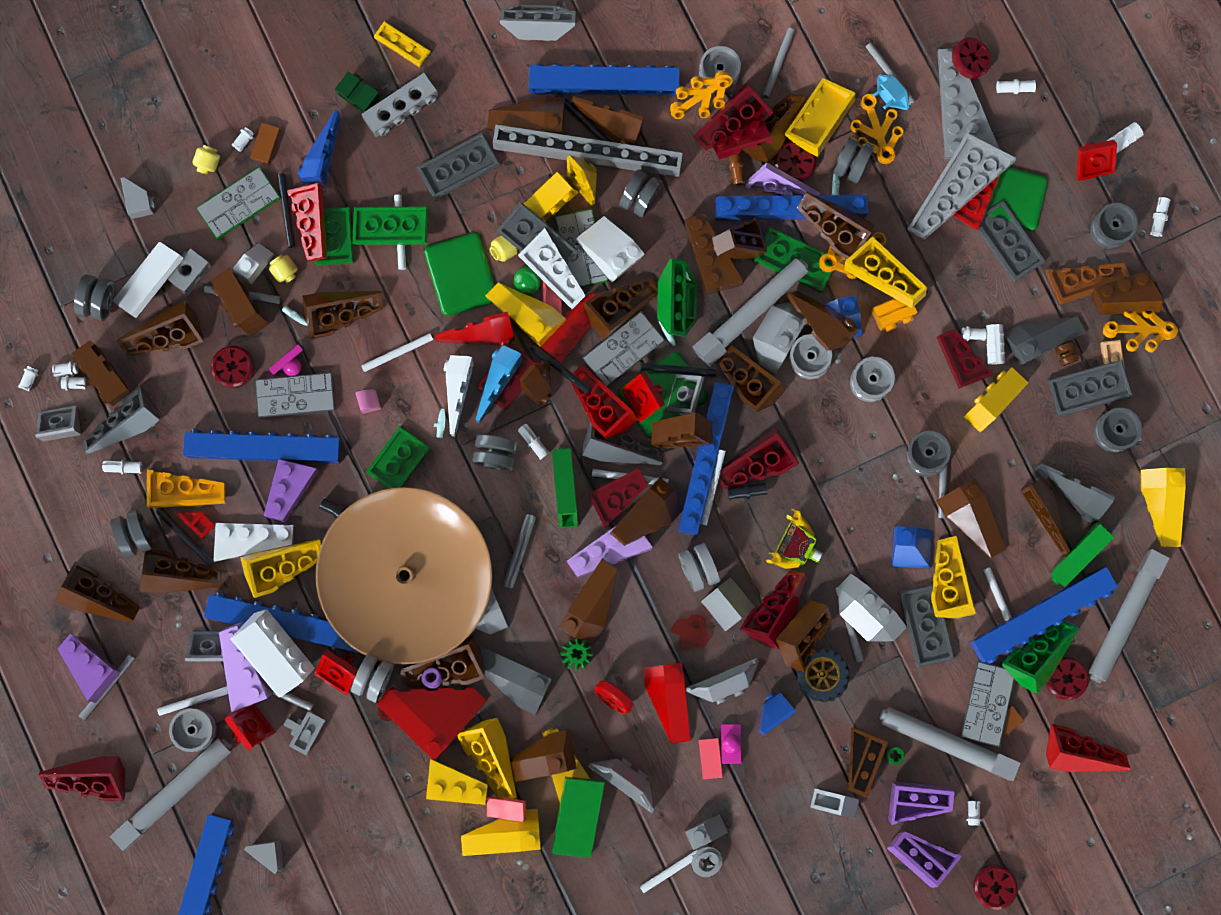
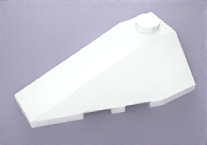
M450 355V359L446 360L444 365L450 434L452 437L456 436L474 366L472 357Z

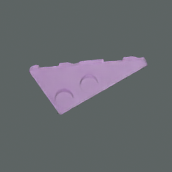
M769 163L762 166L745 184V187L751 189V186L763 187V191L792 196V193L805 195L806 192L820 195V192Z

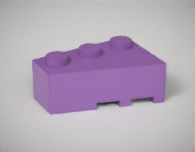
M278 460L264 516L269 519L287 522L298 505L299 500L319 471L316 468Z
M69 634L58 648L59 653L87 701L96 703L121 673L80 637Z
M892 781L888 820L893 825L902 821H911L920 817L953 811L955 792L951 787Z
M905 831L898 833L887 847L891 853L931 888L938 887L962 857Z

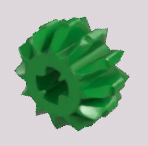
M578 638L575 639L576 644L573 645L571 639H569L568 643L571 647L562 646L567 652H561L560 655L568 657L563 659L562 663L570 661L568 669H571L572 665L575 664V671L579 669L578 664H581L582 668L586 669L583 662L591 664L592 661L587 659L586 656L592 657L593 653H587L586 651L590 650L592 646L589 645L584 648L586 640H583L581 645H579ZM574 649L583 653V655H580L582 658L579 660L571 656V654H574L572 652Z

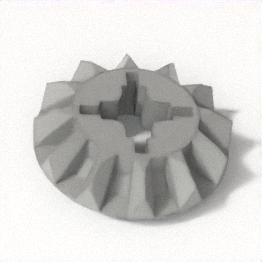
M705 846L702 849H697V852L692 855L691 865L694 872L699 876L710 877L716 874L722 866V856L714 847ZM709 857L712 863H705L704 865L701 859Z

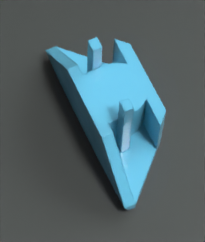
M880 74L877 77V92L873 96L879 95L885 101L884 109L887 107L903 110L909 109L907 90L895 77Z

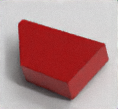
M179 512L177 514L202 539L216 527V524L203 512Z

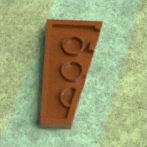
M1124 263L1104 264L1097 267L1082 266L1081 268L1074 269L1062 268V270L1047 269L1045 272L1059 305L1093 295L1095 287L1130 276Z

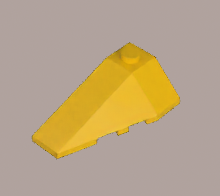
M569 155L567 157V179L587 202L593 206L595 205L597 169L591 162L587 163L584 159Z
M320 539L240 557L244 575L253 597L256 598L275 592L280 586L294 579L299 573L315 565L321 547Z
M498 718L484 720L460 731L457 736L467 756L471 755L477 763L475 767L478 771L482 770L486 775L487 783L497 797L515 799L517 796L506 737Z

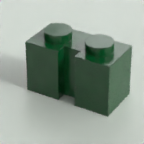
M347 71L336 86L335 92L343 100L364 113L380 99L378 89L371 83L368 85L364 84L362 77L358 74H351Z

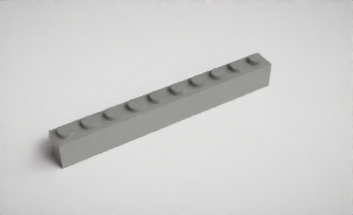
M495 125L493 149L561 160H567V157L571 155L584 159L587 163L591 162L594 165L634 171L640 169L647 173L679 177L683 154L681 152Z

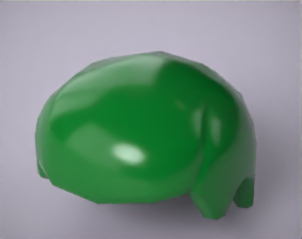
M523 266L516 271L513 283L517 291L531 295L540 289L542 279L529 266Z

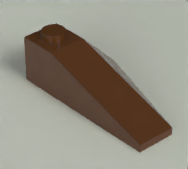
M381 291L319 292L302 296L303 310L310 339L330 336L336 330L344 326L346 328L352 322L360 318L364 319L383 309Z
M799 291L789 292L786 295L796 311L804 315V323L812 327V335L826 351L845 347L859 331L851 319Z
M660 477L610 534L626 546L651 532H656L659 528L670 525L682 512L675 489Z

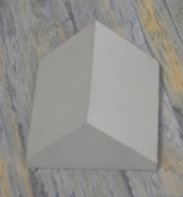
M676 374L666 410L681 415L694 413L704 377ZM676 378L697 384L695 390L682 386L677 392L678 400L691 405L690 409L668 407Z
M77 406L38 412L35 436L39 440L45 442L82 435Z
M731 577L701 601L725 632L755 608Z
M221 631L191 632L185 661L223 662L219 636Z
M281 840L257 843L245 847L244 850L274 874L284 869Z

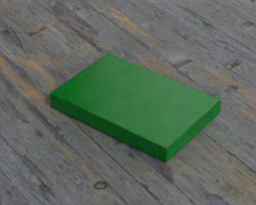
M350 207L324 209L327 258L315 261V265L354 264Z
M399 426L366 473L388 489L403 488L431 448Z

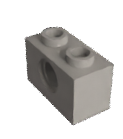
M192 249L181 255L183 260L168 278L170 283L187 296L212 267L209 262ZM191 267V273L184 275V270Z

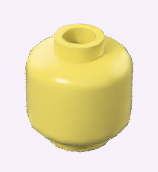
M206 145L197 148L192 162L197 167L196 171L208 174V171L214 172L220 160V155L217 153L218 150Z
M499 236L491 242L490 252L494 259L505 262L518 253V249L503 236Z
M281 254L270 262L269 271L277 282L285 281L288 283L296 277L294 273L298 268L288 255L283 256Z

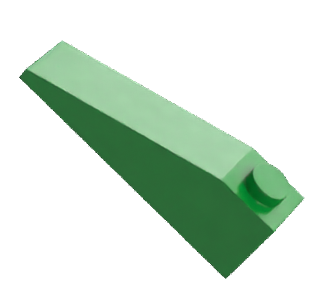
M1066 621L1057 626L1053 625L1039 638H1033L1023 648L1020 649L1018 647L1013 650L1002 663L1003 667L1020 686L1038 694L1051 678L1078 633L1079 627Z

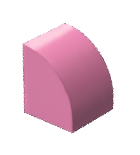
M369 389L356 392L360 411L363 414L381 409L376 390Z

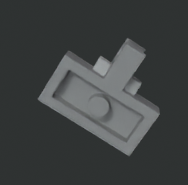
M309 711L303 720L298 719L297 722L287 718L284 726L292 729L291 735L294 736L289 747L307 755L326 720Z

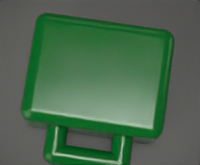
M1008 167L999 177L987 210L1004 200L1023 229L1029 231L1036 230L1047 190V177ZM1002 206L988 214V216L1013 222Z
M468 233L427 245L424 248L425 259L438 303L444 316H451L492 304L485 295L495 286V282L479 233Z
M673 352L656 363L660 365L689 367L679 352ZM646 371L654 386L657 384L661 385L663 394L660 396L665 403L663 407L642 422L636 421L647 437H652V422L681 416V414L666 410L676 373ZM676 378L668 407L690 409L691 405L678 400L677 392L682 386L695 390L697 384ZM630 380L618 389L617 394L621 401H623L632 410L631 406L629 405L628 401L626 400L625 396L621 391L622 388H624L627 384H629L632 381ZM703 386L700 390L696 408L704 404L709 398Z

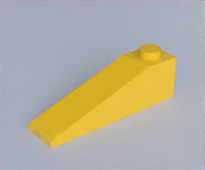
M499 282L485 295L503 313L508 311L509 319L540 347L566 321V318L553 306Z
M1185 468L1140 470L1141 492L1145 497L1148 512L1151 514L1160 547H1181L1186 488Z
M957 536L938 540L935 574L933 576V592L931 594L935 616L962 618L977 614Z
M538 809L526 810V820L523 822L500 818L462 835V855L541 850Z

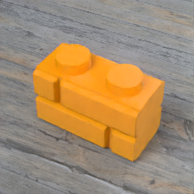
M895 298L873 307L871 310L880 331L886 329L887 332L897 328L896 324L900 322L907 324L913 321L914 316L917 314L915 306L911 308Z

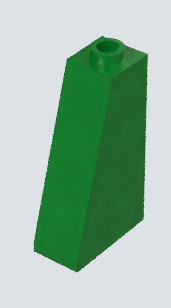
M561 447L552 450L559 529L578 527L571 449Z
M1096 521L1070 549V552L1051 569L1050 574L1052 577L1050 579L1056 585L1062 584L1066 587L1115 538L1113 534L1099 521Z

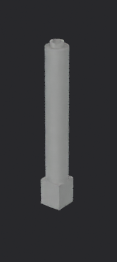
M796 258L713 334L708 332L693 346L698 357L711 367L727 352L725 348L808 273L806 269L808 265L802 259L798 260Z
M1153 549L1146 551L1137 569L1138 574L1088 672L1091 675L1090 679L1098 683L1107 681L1156 580L1160 578L1169 560L1165 555Z
M888 707L883 709L880 714L881 724L974 764L1006 780L1014 781L1021 764L1020 762L990 751L894 708Z
M217 738L130 820L121 825L110 838L122 851L128 850L155 822L232 752L230 749L232 745L225 738L222 740Z

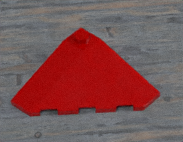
M465 687V690L438 688V691H426L425 688L410 689V691L398 692V689H390L376 704L430 758L435 760L487 700L473 687Z

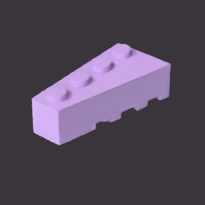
M612 528L568 559L567 563L577 578L593 573L602 558L614 565L620 561L652 550L653 547L645 536L624 546L610 534L614 529Z
M244 622L232 625L219 632L231 712L267 699L273 694L271 687L230 639L243 626Z

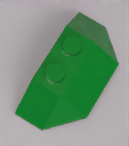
M669 259L658 280L657 319L668 334L683 337L688 334L697 322V282L689 269L687 261Z

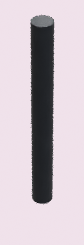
M561 93L556 95V97L565 98ZM565 98L564 107L601 141L612 142Z
M279 173L277 178L288 248L295 247L285 174Z
M532 344L530 349L544 361L547 360L550 366L588 395L592 389L538 345Z
M648 363L640 364V371L716 377V369Z
M162 507L156 510L158 516L208 567L214 563L211 557Z

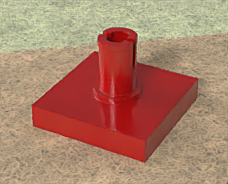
M1115 139L1096 144L1090 142V145L1086 143L1084 146L1078 147L1076 170L1078 181L1115 173L1117 153Z
M646 371L639 374L621 389L639 422L646 420L665 405L660 396L663 394L661 385L657 384L654 386Z
M327 649L323 653L314 675L347 696L351 691L358 669L351 665L354 662V657L351 655L347 659L350 653L345 652L340 658Z
M255 704L243 707L224 719L234 732L232 738L238 737L235 742H242L248 751L276 733Z

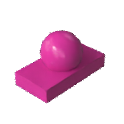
M296 345L269 368L271 373L275 375L283 368L284 373L288 376L298 375L301 372L302 366L300 361L294 357L303 349Z
M721 724V764H741V724Z

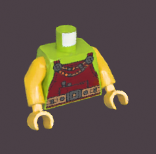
M791 509L794 512V516L787 515V519L791 520L776 551L769 552L773 557L772 560H766L767 563L775 564L784 569L798 568L800 565H804L808 558L818 563L823 552L813 548L817 539L814 538L815 533L808 522L801 516L799 511Z

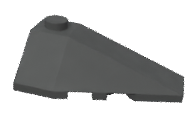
M590 422L583 442L582 455L605 462L661 465L663 450L643 439L638 441L627 430L622 434L605 439Z
M1041 463L1036 467V470L1045 479L1050 481L1053 488L1073 509L1090 523L1099 521L1115 499V497L1094 486H1091V488L1084 487L1081 481L1076 478L1067 479L1064 473Z

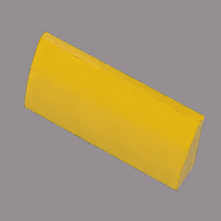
M822 78L786 131L785 136L799 147L818 157L854 104L856 93Z

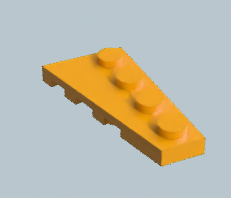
M147 469L148 508L226 504L225 483L194 479L188 476H177L165 472H154V470Z

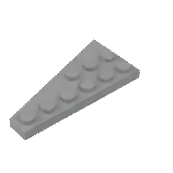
M939 49L938 66L945 159L952 158L966 133L999 149L971 80L962 76L954 67L952 61L953 49Z
M966 133L908 227V231L925 240L1016 161V158Z

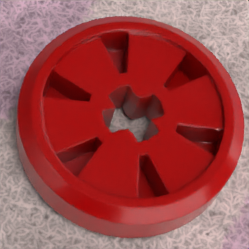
M599 681L594 687L598 698L616 712L629 714L634 707L630 697L614 684L608 681Z

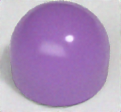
M429 668L424 671L422 682L428 688H437L442 683V675L437 669ZM428 675H432V676H433V682H432V683H429V682H430V678L428 677Z

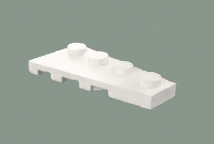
M544 228L518 256L573 309L585 297V294Z
M216 523L214 562L293 545L294 526Z

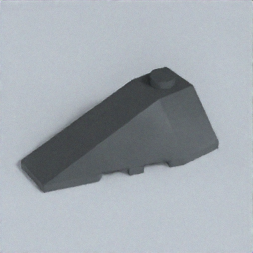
M1078 316L1017 325L1004 332V339L1018 365L1021 367L1054 350L1056 347L1086 333Z
M141 386L128 394L121 401L123 405L116 412L112 410L109 413L110 417L107 419V422L99 424L83 441L85 453H92L145 432L157 424L160 420L158 409Z
M481 647L480 651L482 653L485 676L518 707L536 715L552 679Z

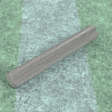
M526 514L503 583L507 588L514 587L536 519L533 515Z

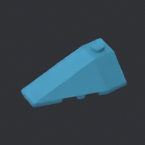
M504 345L501 349L497 348L491 357L493 360L476 416V421L479 424L522 363V354Z

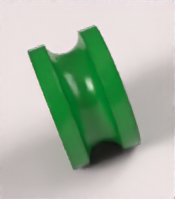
M892 747L887 750L886 760L890 764L898 765L903 762L905 755L902 749ZM896 750L897 754H900V758H897L898 761L894 762L893 758H890V754H893L892 751Z

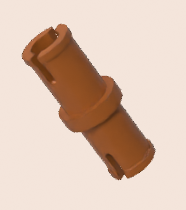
M740 153L729 156V170L732 172L733 185L735 187L745 185L743 175L744 164L741 163Z

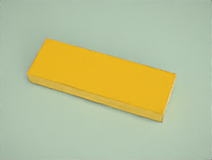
M385 21L374 35L375 39L420 68L431 54L430 50Z

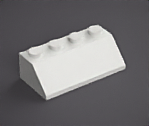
M267 609L254 613L230 638L278 697H282L302 683L315 669Z

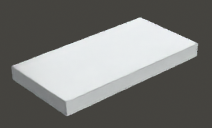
M159 242L113 299V302L137 318L180 264L183 257Z

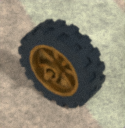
M815 650L814 655H809L804 664L807 667L804 672L797 670V681L801 690L814 701H834L837 697L843 695L850 681V672L846 662L839 654L832 650ZM822 662V669L818 670L814 665ZM825 662L833 665L827 671L825 670ZM811 668L817 672V675L809 677ZM836 668L838 677L831 676L829 673ZM819 679L816 687L811 684L810 680ZM828 679L837 680L832 687H830ZM822 681L825 682L828 689H819Z

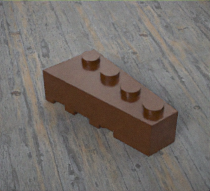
M702 214L685 219V229L704 294L709 295L741 286L743 280L731 259L716 255L712 240L716 234L705 215Z

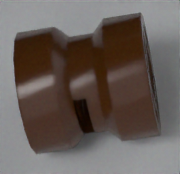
M1073 342L1055 348L1056 354L1060 356L1059 362L1061 366H1066L1080 360L1078 354L1074 352Z

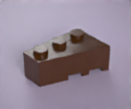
M758 217L712 238L713 248L717 256L752 260L767 252Z
M231 268L211 279L214 285L212 290L217 297L222 299L221 306L226 312L230 313L231 317L229 319L234 327H239L249 336H252L269 325L267 319L260 315L258 305L253 303L249 296L250 293L239 276Z
M1148 270L1095 287L1092 295V301L1099 315L1124 314V312L1136 311V313H1142V311L1160 312L1164 302Z
M91 340L71 353L78 362L77 366L80 370L88 375L89 383L94 389L97 387L100 391L99 396L105 404L109 403L114 406L131 393L100 347Z
M696 412L668 419H660V421L652 422L651 445L659 449L712 445L713 422Z
M809 599L778 635L776 641L786 666L802 672L806 670L807 667L804 664L809 655H814L815 650L813 648L817 640H822L832 621L827 605Z
M851 728L848 790L868 798L888 742L854 728Z

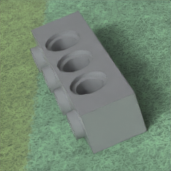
M423 73L362 113V117L375 137L379 135L384 136L390 131L391 127L402 124L406 117L417 114L423 106L435 102L438 97L437 90L425 73ZM416 93L421 94L419 99H413L412 96ZM399 104L406 105L402 110L396 108ZM384 114L390 115L388 120L381 119Z

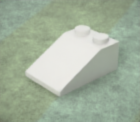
M605 216L576 238L577 242L611 282L615 281L645 255L633 239Z

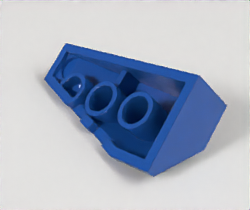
M338 110L333 112L304 159L303 166L300 165L298 176L304 184L319 183L325 188L341 118Z

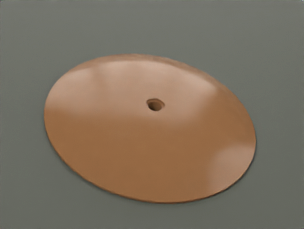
M405 487L391 488L359 499L343 511L334 521L319 550L316 564V587L318 598L327 620L347 644L364 655L369 653L376 656L379 661L385 660L393 664H416L438 658L450 652L473 632L480 622L489 601L492 587V565L490 554L481 532L472 519L459 506L430 491ZM402 570L409 572V580L406 581L401 578L400 573Z

